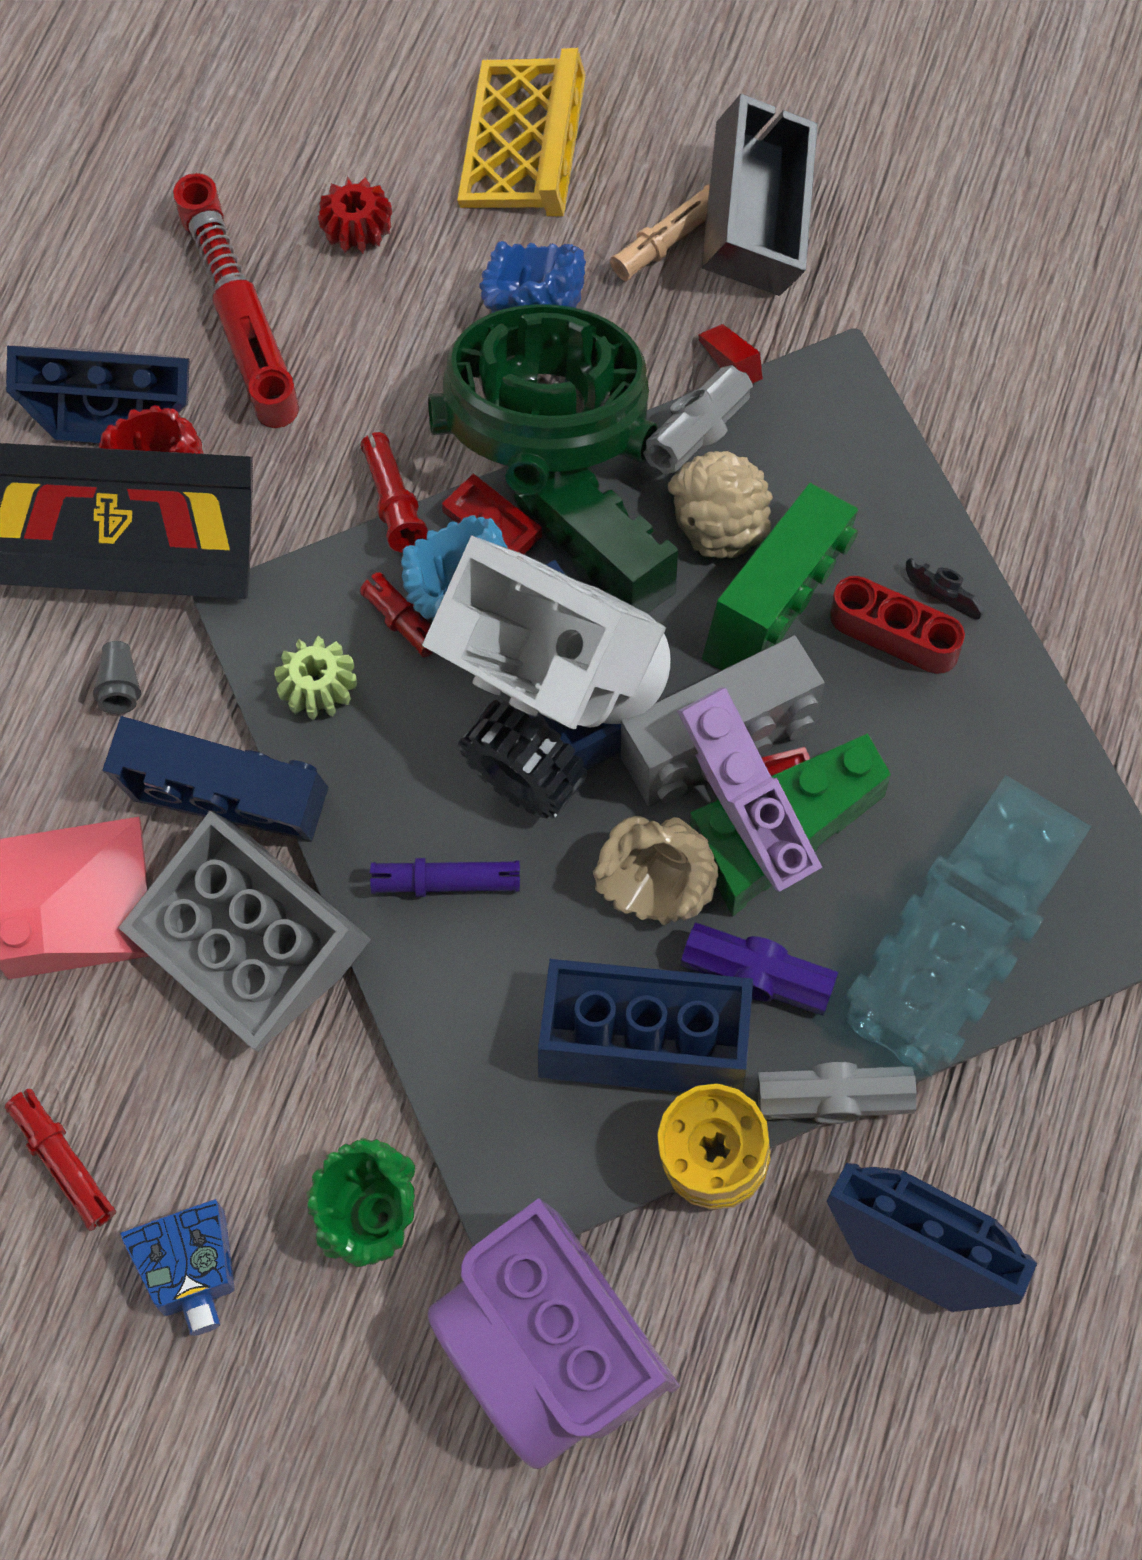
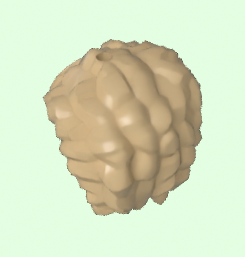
M728 451L708 452L703 456L694 457L691 462L684 463L681 469L669 481L668 491L675 495L674 504L676 507L675 516L677 523L690 539L694 551H699L702 556L716 557L718 559L724 557L729 559L736 558L738 555L744 554L749 547L761 543L763 538L767 537L770 533L771 522L768 517L771 511L768 506L773 496L768 491V483L764 480V473L762 470H758L757 466L750 463L747 457H738L736 454Z
M633 816L624 819L612 829L610 839L604 843L600 850L597 867L593 870V875L596 879L595 890L600 894H604L605 900H614V909L625 914L636 912V916L641 920L649 918L659 920L662 925H666L671 920L676 922L682 919L684 921L697 916L702 910L703 905L712 901L714 887L717 884L718 866L714 861V854L709 848L708 840L680 818L673 817L670 820H665L660 825L654 820L648 821L645 817Z

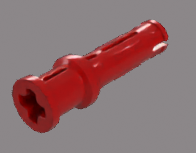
M373 432L372 435L376 447H372L368 435L362 439L360 446L380 497L377 512L379 518L387 524L388 531L386 537L388 544L394 551L403 552L406 546H415L417 539L426 540L428 529L426 524L418 518L419 505L416 496L405 489L388 436L381 432Z

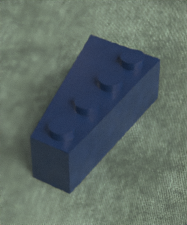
M120 716L102 769L134 802L206 817L209 811H212L237 825L308 841L313 840L329 788L318 774L317 768L311 764L298 760H290L289 763L271 759L260 752L239 750L124 716Z

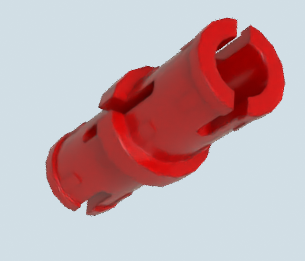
M377 572L371 575V578L376 582L375 587L366 580L360 588V594L367 598L385 617V623L391 631H399L422 657L431 655L433 652L422 646L431 624L419 612L414 610L413 604L407 602L406 598L386 579L383 573Z

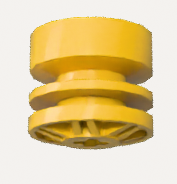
M721 1084L695 1086L677 1096L663 1113L657 1134L661 1162L674 1190L688 1202L711 1210L732 1208L751 1198L765 1181L770 1163L767 1122L756 1102L739 1089ZM718 1142L723 1143L725 1155L727 1156L726 1159L717 1156L713 1163L708 1162L707 1153L704 1149L705 1146L714 1149Z

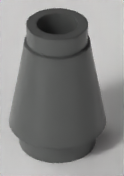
M111 641L103 645L93 690V697L98 702L99 708L110 714H124L132 711L141 697L130 646L121 641Z

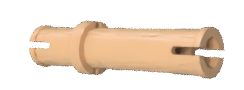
M707 184L700 192L676 208L652 228H643L638 232L637 239L618 254L613 255L610 258V264L616 275L624 281L630 280L634 274L651 261L658 262L663 259L667 254L668 248L703 223L707 217L710 184Z

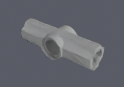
M733 365L722 367L700 389L691 391L676 400L670 407L672 416L646 440L647 447L643 454L649 465L656 467L663 474L675 473L697 450L708 447L720 440L728 430L725 423L750 399V389L753 387V384L747 373L737 370Z
M830 1062L816 1065L808 1071L758 1072L757 1076L758 1108L764 1118L769 1120L815 1117V1120L820 1123L841 1124L857 1121L861 1116L915 1114L917 1090L913 1067L858 1069L857 1065L853 1063Z

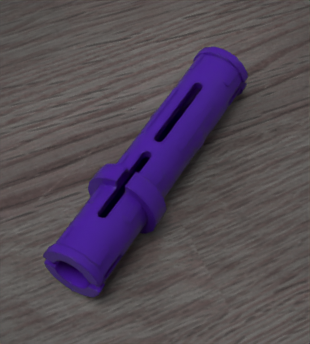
M415 858V863L371 862L370 874H372V878H370L371 894L415 892L416 897H426V892H520V860L426 863V858Z

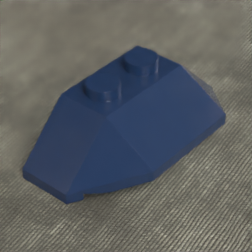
M7 345L6 392L15 401H18L54 440L100 443L101 434L107 426H115L118 419L127 420L130 410L135 409L140 412L143 409H150L156 405L160 409L170 408L180 413L188 405L190 358L65 347Z
M846 1163L826 1200L857 1262L951 1312L1020 1304L1038 1264L1029 1254L1023 1253L1018 1242L995 1218L903 1170L882 1167L861 1168L858 1164Z

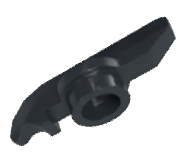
M909 558L906 561L907 575L916 587L978 620L982 617L984 608L975 595L962 588L961 585L964 579L960 574L943 567L938 568L936 574L928 570L930 565L927 563L918 565L913 558Z

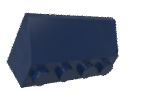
M549 959L538 1044V1078L686 1092L695 1086L721 1084L743 1092L747 1069L753 979Z

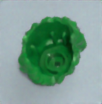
M366 1138L356 1140L351 1145L345 1143L339 1148L338 1152L326 1155L323 1168H319L313 1173L312 1187L306 1192L309 1199L307 1204L308 1214L314 1218L315 1229H317L315 1234L316 1243L323 1250L324 1256L332 1259L342 1258L356 1267H364L368 1264L374 1265L379 1261L390 1259L393 1257L395 1250L402 1248L404 1244V1230L414 1219L413 1204L415 1194L411 1180L414 1177L416 1168L414 1162L408 1156H404L388 1143L380 1142L378 1139L371 1141Z

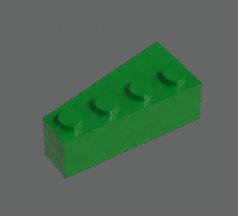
M809 483L717 600L702 660L723 671L780 643L798 614H802L807 607L818 584L823 585L829 578L836 564L838 554L846 555L852 547L858 534V530L853 528L859 509L820 487Z
M867 733L771 777L778 779L814 852H816L818 846L833 834L841 832L885 797L891 773ZM719 800L691 812L690 826L708 840L709 848L712 850L714 861L718 866L716 886L733 917L746 907L747 902L761 891L769 889L772 884L748 850Z

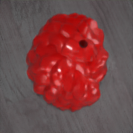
M156 405L150 409H143L140 412L135 409L130 410L127 420L118 419L115 426H107L101 434V442L99 443V448L204 454L202 441L198 437L193 424L181 417L175 409H160Z

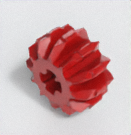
M348 176L345 185L342 187L331 183L330 195L321 196L318 215L319 226L325 232L326 239L330 245L340 243V247L345 253L352 246H357L364 253L368 243L380 247L381 235L390 234V219L393 214L391 202H389L388 198H385V192L382 190L381 185L371 187L366 177L358 184H353Z

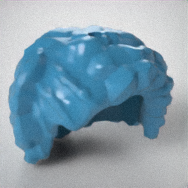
M474 515L463 518L460 523L450 522L447 527L440 529L438 532L428 531L426 540L417 539L415 546L409 545L403 549L401 560L403 572L401 577L403 588L407 591L406 600L412 603L414 610L421 613L425 619L434 620L471 535L508 548L503 540L502 531L492 518L485 519L484 517H479L477 519Z

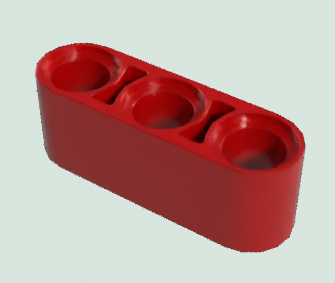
M848 576L840 580L835 587L830 619L833 626L841 633L931 673H946L957 664L965 632L961 623L952 616L860 576ZM853 601L862 605L863 608L853 610L847 608L843 603ZM894 620L902 622L906 626V628L894 629L887 624V622ZM931 641H944L950 648H936L931 644Z

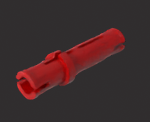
M26 1089L24 1095L22 1092H19L5 1104L4 1109L10 1114L29 1142L26 1144V1148L32 1156L38 1155L89 1231L95 1230L97 1225L99 1227L104 1225L117 1211L101 1192L90 1173L63 1136L66 1134V1131L61 1123H54L32 1089Z

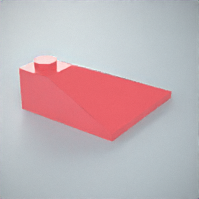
M140 817L0 839V970L8 980L149 957L145 951L118 928L148 891Z

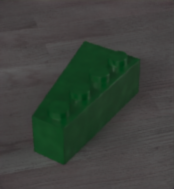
M587 467L570 471L549 472L546 487L540 493L523 495L516 492L514 494V499L521 511L528 517L534 515L543 525L544 534L549 542L556 549H561L562 547L573 558L572 564L575 570L586 582L592 580L602 591L646 614L676 593L678 549L669 540L659 545L651 535L654 532L653 526L641 515L635 520L629 518L623 504V499L612 489L604 493L599 491V482L596 475Z

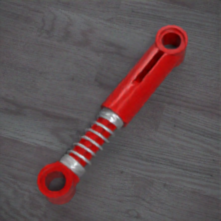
M188 174L180 178L173 189L180 222L184 229L192 234L193 239L196 241L199 255L203 259V265L207 269L210 284L214 288L212 301L252 401L257 419L267 427H285L295 420L299 412L293 378L287 370L256 289L252 282L247 281L245 275L241 273L242 267L237 264L238 257L233 254L235 249L232 245H229L231 239L229 236H226L227 229L223 221L224 215L216 184L212 178L205 174ZM256 347H258L265 365L261 369L252 351ZM274 395H281L276 399H267Z

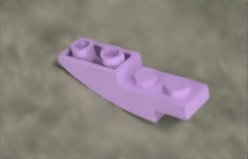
M720 687L678 710L677 712L698 751V754L695 756L743 842L774 889L780 892L821 869L822 866L778 779L770 776L727 689Z

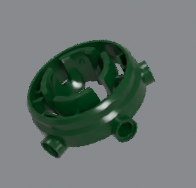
M535 304L516 306L493 312L472 323L452 344L443 376V393L428 395L431 435L453 434L462 444L476 454L507 466L505 473L506 483L512 490L523 495L540 493L546 487L549 472L582 469L605 462L617 455L644 463L646 458L643 452L647 447L646 440L658 430L655 422L646 420L649 385L646 377L647 369L644 356L638 345L622 328L610 320L586 310L562 305ZM540 374L565 377V381L561 383H537ZM473 378H479L485 399L475 393ZM576 394L582 400V403L584 405L582 412L577 414Z

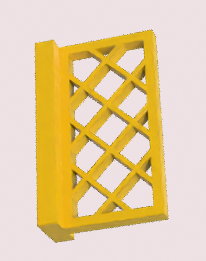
M561 48L560 58L482 60L457 198L460 208L544 207L547 217H564L586 79L578 48ZM539 74H553L552 81L540 90H537L530 83ZM492 75H510L513 80L498 91L490 85ZM523 87L531 96L514 108L506 99ZM540 104L547 110V115L534 125H531L523 116ZM500 105L508 114L490 126L484 120V116ZM517 122L525 132L508 143L500 134ZM535 139L542 146L541 151L526 161L518 151ZM494 140L502 149L484 161L478 155V151ZM511 157L519 167L502 179L494 169ZM486 175L496 184L485 193H471L472 186ZM527 175H530L536 181L534 192H515L511 188Z

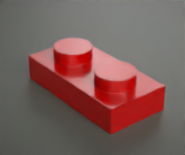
M474 473L442 503L443 513L457 523L471 515H474L477 519L479 517H484L485 519L492 518L502 531V537L508 549L523 555L542 537V527Z

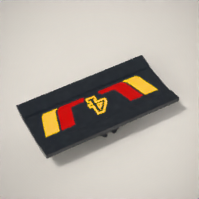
M0 443V585L247 599L251 554L252 456Z

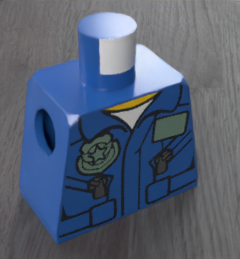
M216 1199L121 1232L122 1240L155 1306L164 1316L183 1311L191 1336L210 1332L221 1325L213 1300L235 1291L226 1216Z

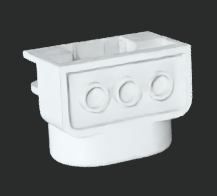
M472 535L422 644L425 648L474 674L475 677L472 683L479 688L496 695H500L502 691L511 697L509 704L534 716H537L539 712L572 729H576L577 725L590 728L601 723L621 724L622 719L631 718L648 711L657 702L666 686L671 661L668 641L664 634L666 627L656 622L645 612L596 587L576 581L526 555Z

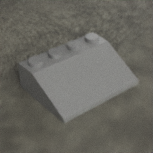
M209 811L118 927L255 1051H260L340 980L371 940L236 823L212 811Z

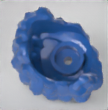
M500 241L497 243L495 250L491 252V260L487 263V269L482 272L483 281L479 283V288L482 290L481 298L484 300L485 308L491 309L492 313L511 307L535 304L562 305L576 308L577 304L581 301V289L584 285L586 264L584 251L573 246V244H563L558 247L551 243L548 247H537L534 243L530 242L524 248L521 244H514L511 247L507 242Z

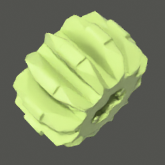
M319 636L315 639L313 646L306 647V644L298 639L296 643L298 652L283 651L281 659L284 665L275 667L274 675L276 681L280 683L277 687L279 698L283 701H289V708L295 715L306 708L308 717L313 721L318 715L319 709H325L326 713L333 717L336 713L334 703L349 705L351 698L348 690L355 689L357 686L356 675L352 673L355 668L353 659L349 655H343L342 646L337 641L325 648L324 640ZM318 675L320 679L314 681L312 677Z

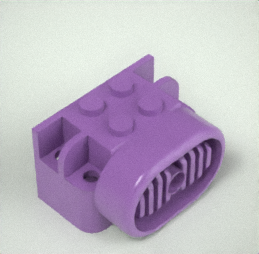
M540 1198L473 1246L465 1255L461 1265L463 1282L433 1303L428 1310L429 1323L445 1353L501 1436L513 1451L528 1466L534 1469L544 1468L583 1438H602L610 1434L626 1421H631L637 1417L642 1409L666 1391L673 1393L681 1387L560 1213Z

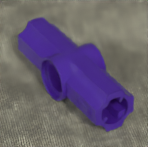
M695 922L691 929L680 966L702 974L752 978V999L767 1002L774 998L824 1016L838 976V972L788 955V951L783 946L772 940L757 936H750L745 940Z

